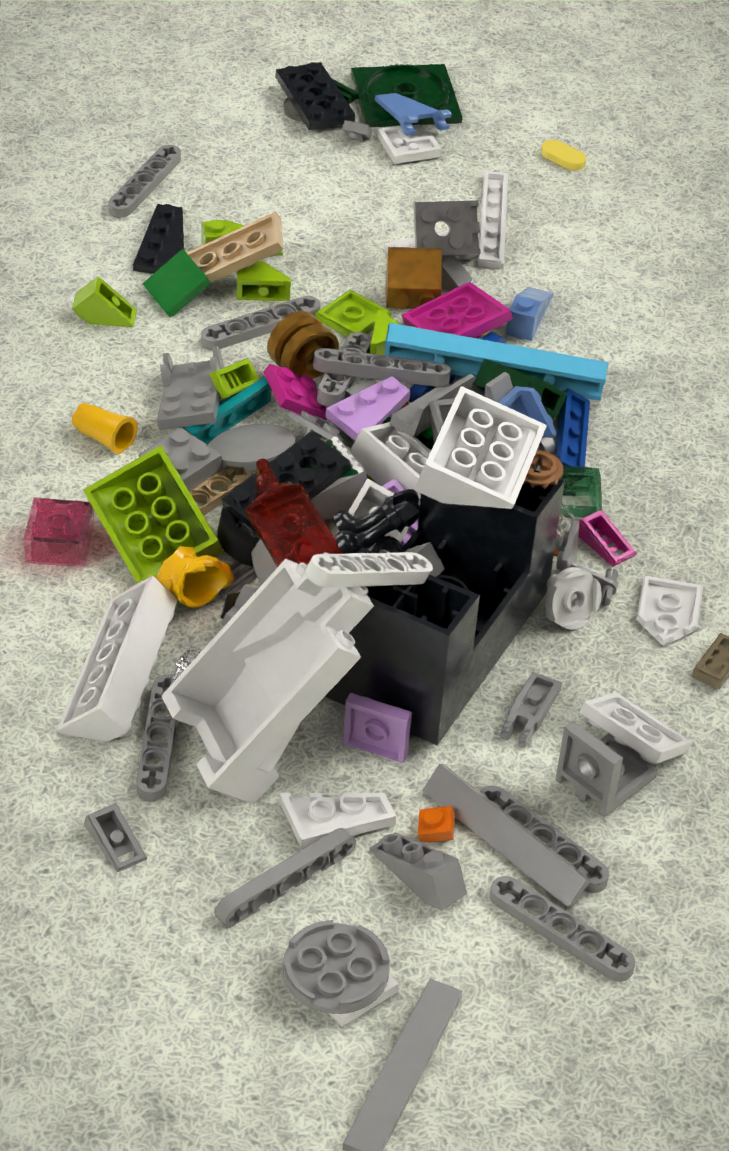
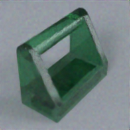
M563 466V475L559 479L565 481L563 495L589 496L591 506L561 505L559 516L584 518L602 510L601 474L599 468Z

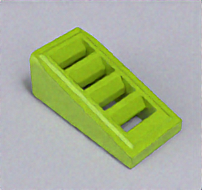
M249 358L209 374L222 400L235 396L259 380Z

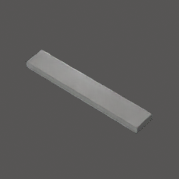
M444 764L438 765L422 791L442 807L452 806L455 817L565 906L569 908L574 906L591 879Z
M431 978L429 979L346 1136L342 1150L384 1151L462 998V990Z

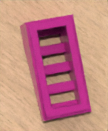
M602 510L579 520L578 537L613 567L636 556V551ZM612 542L616 544L610 548L608 547V544ZM620 549L624 551V553L618 556L614 554V552Z

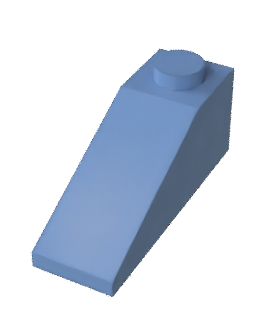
M527 287L517 294L510 307L513 319L507 322L506 335L532 341L554 293Z

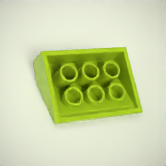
M162 445L83 489L137 584L151 576L156 578L163 561L172 555L179 546L193 547L197 557L204 555L218 557L224 553L217 537Z

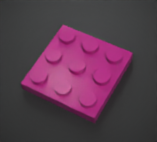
M471 282L463 284L402 314L403 323L406 326L472 338H479L480 335L492 329L500 328L504 323L513 319L509 308Z

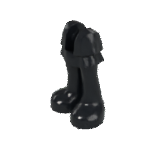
M414 489L394 493V496L386 497L384 503L377 509L361 518H355L346 510L334 514V522L339 530L335 538L343 554L358 553L362 547L369 549L387 533L396 529L401 533L406 526L410 527L421 516L418 493Z

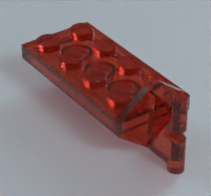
M259 459L256 463L257 499L246 507V515L276 566L279 567L285 559L297 564L302 562L308 565L313 555L323 554L324 552L328 554H343L301 484H279L269 467V462L266 459Z

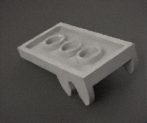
M212 346L213 357L208 361L190 362L180 365H173L170 354L163 353L164 364L160 365L164 388L157 417L159 430L216 422L220 394L209 374L224 368L219 346Z

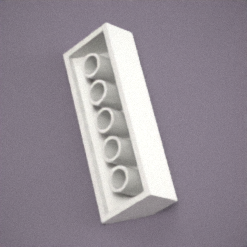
M151 576L110 599L57 728L58 733L110 742L117 737H124L130 731L132 718L141 704L140 697L144 688L149 683L150 671L158 659V650L166 638L165 632L168 624L174 617L173 611L178 601L155 577Z

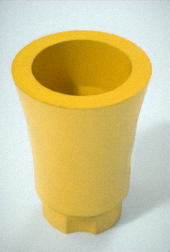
M88 403L80 404L72 416V425L77 430L101 443L116 455L126 450L136 439L138 425L133 417L119 415Z

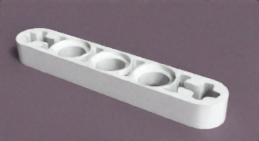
M413 552L313 555L304 572L311 582L326 588L424 584L433 566L425 557Z

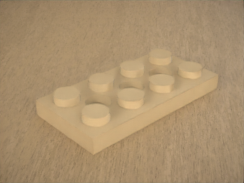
M275 211L187 252V254L211 283L218 279L227 278L232 273L251 267L256 262L267 257H273L283 250L281 218Z

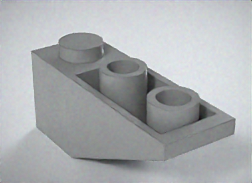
M396 832L384 836L380 842L370 847V851L426 904L443 910L467 894L458 858Z

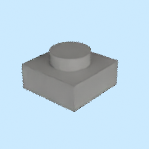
M344 121L342 130L348 135V139L362 142L363 138H371L372 129L369 125Z

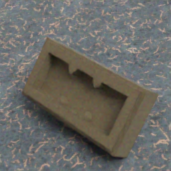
M722 633L718 635L693 669V678L719 690L729 678V636Z

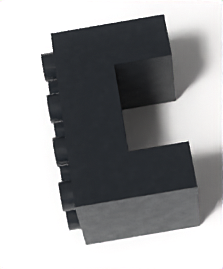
M558 480L557 485L549 484L546 489H543L541 486H535L532 489L528 483L522 485L512 509L446 504L421 493V516L418 519V529L399 552H405L410 548L431 542L445 570L437 577L429 575L424 584L366 586L368 589L367 596L374 607L349 632L355 640L354 646L361 658L325 697L345 705L349 694L353 693L412 712L410 734L438 745L546 595L547 581L551 576L565 481ZM364 547L358 551V553H376Z

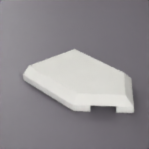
M644 575L636 620L663 646L697 631L703 585Z

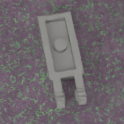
M532 672L508 712V718L502 727L500 738L507 741L511 737L515 725H522L524 730L519 736L518 745L526 748L534 731L538 730L561 691L562 682Z

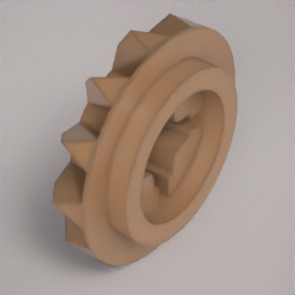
M537 450L523 485L528 483L532 489L535 486H541L543 489H546L549 484L557 485L558 480L563 475L561 461L551 453ZM538 466H540V473L534 472Z

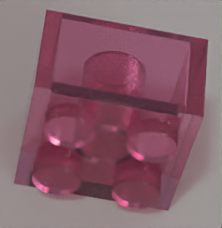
M34 497L24 535L25 563L86 568L94 531V509L90 502Z

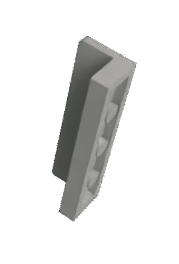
M468 374L452 385L448 384L443 387L434 388L392 414L389 425L414 438L431 427L429 402L456 398L461 386L469 390L471 389L475 376Z

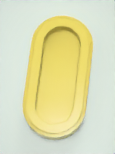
M548 140L542 144L541 154L546 159L569 170H581L585 167L586 155L581 151L558 140Z

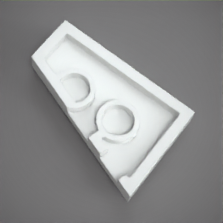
M279 793V803L301 849L306 848L338 828H344L351 836L396 825V814L385 793H344L341 797H322V793H309V797H291V793Z

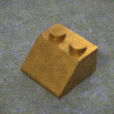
M388 247L385 281L386 308H416L441 296L442 248Z

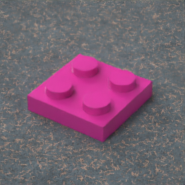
M269 364L263 373L281 408L297 414L305 411L313 416L316 415L327 420L326 406L318 403V390L312 378L307 375L300 376L283 366L280 368Z

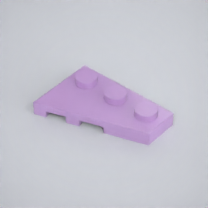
M391 376L326 408V418L356 441L361 429L382 424L387 417H392V414L396 413L410 399V390Z

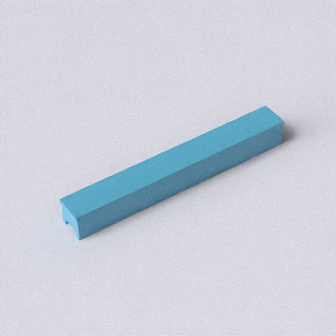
M394 323L388 324L384 356L440 362L451 368L450 374L459 376L471 374L475 378L483 360L487 359L543 380L562 391L569 388L584 398L598 401L601 400L609 362Z

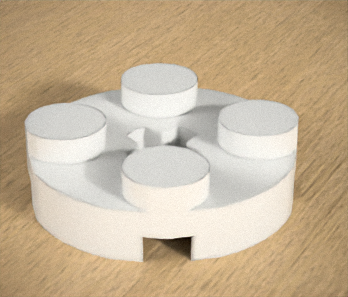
M570 567L564 569L559 574L550 576L547 581L545 596L547 619L570 630L585 626L590 621L587 618L592 611L597 612L601 603L602 592L599 581L593 578L590 572L578 567ZM572 594H577V598L573 599L572 604H570Z

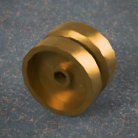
M297 311L287 315L272 330L267 342V352L279 367H286L300 376L307 375L312 379L325 374L313 368L314 352L322 348L339 350V342L336 335L323 326L313 314L307 311Z

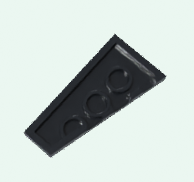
M157 204L134 260L133 271L154 274L178 252L184 249L182 207L170 204Z

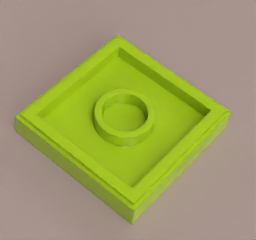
M350 289L316 312L315 317L320 322L348 337L354 332L368 334L373 331L378 310L386 312L390 317L391 312Z

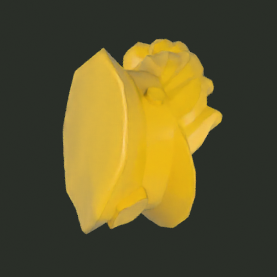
M179 546L172 555L163 561L156 576V579L179 600V603L194 609L196 607H203L206 603L211 602L221 589L227 588L234 582V577L228 564L209 555L197 557L193 547Z

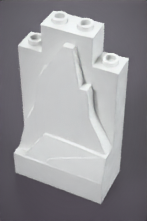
M285 559L163 693L161 697L172 718L195 726L211 757L204 756L196 764L209 789L248 802H255L279 778L274 766L300 725V722L361 658L354 646L355 640L349 632L374 607L367 596L368 589L366 586L321 587L306 577L304 570L307 565L305 563L297 564Z

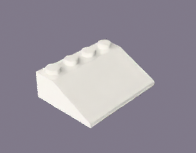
M461 386L414 490L446 504L512 509L547 425Z

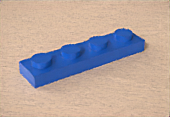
M567 388L564 391L567 393V396L559 411L555 456L563 465V474L578 481L585 472L590 401Z

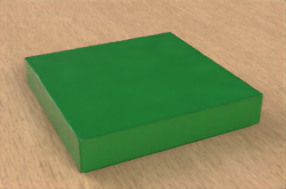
M182 249L142 284L165 313L171 317L207 288L211 282L185 250Z

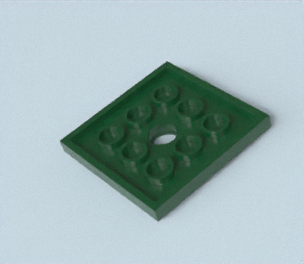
M396 64L351 68V76L355 91L358 92V101L365 124L370 127L400 126L399 121L375 101V96L398 93L436 110L447 109L452 114L451 118H445L447 124L462 123V114L445 64ZM432 117L418 119L417 123H412V125L435 124Z

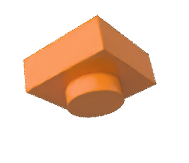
M452 806L419 809L418 837L420 842L431 843L454 840L455 813Z

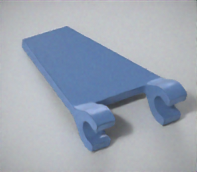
M398 93L375 96V101L399 121L405 135L416 134L412 123H417L418 119L432 117L436 128L440 131L448 130L450 127L446 123L445 118H451L452 114L447 109L436 110Z

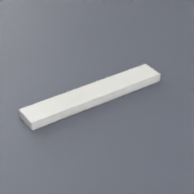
M483 172L478 246L481 254L478 255V267L501 269L504 267L508 173Z

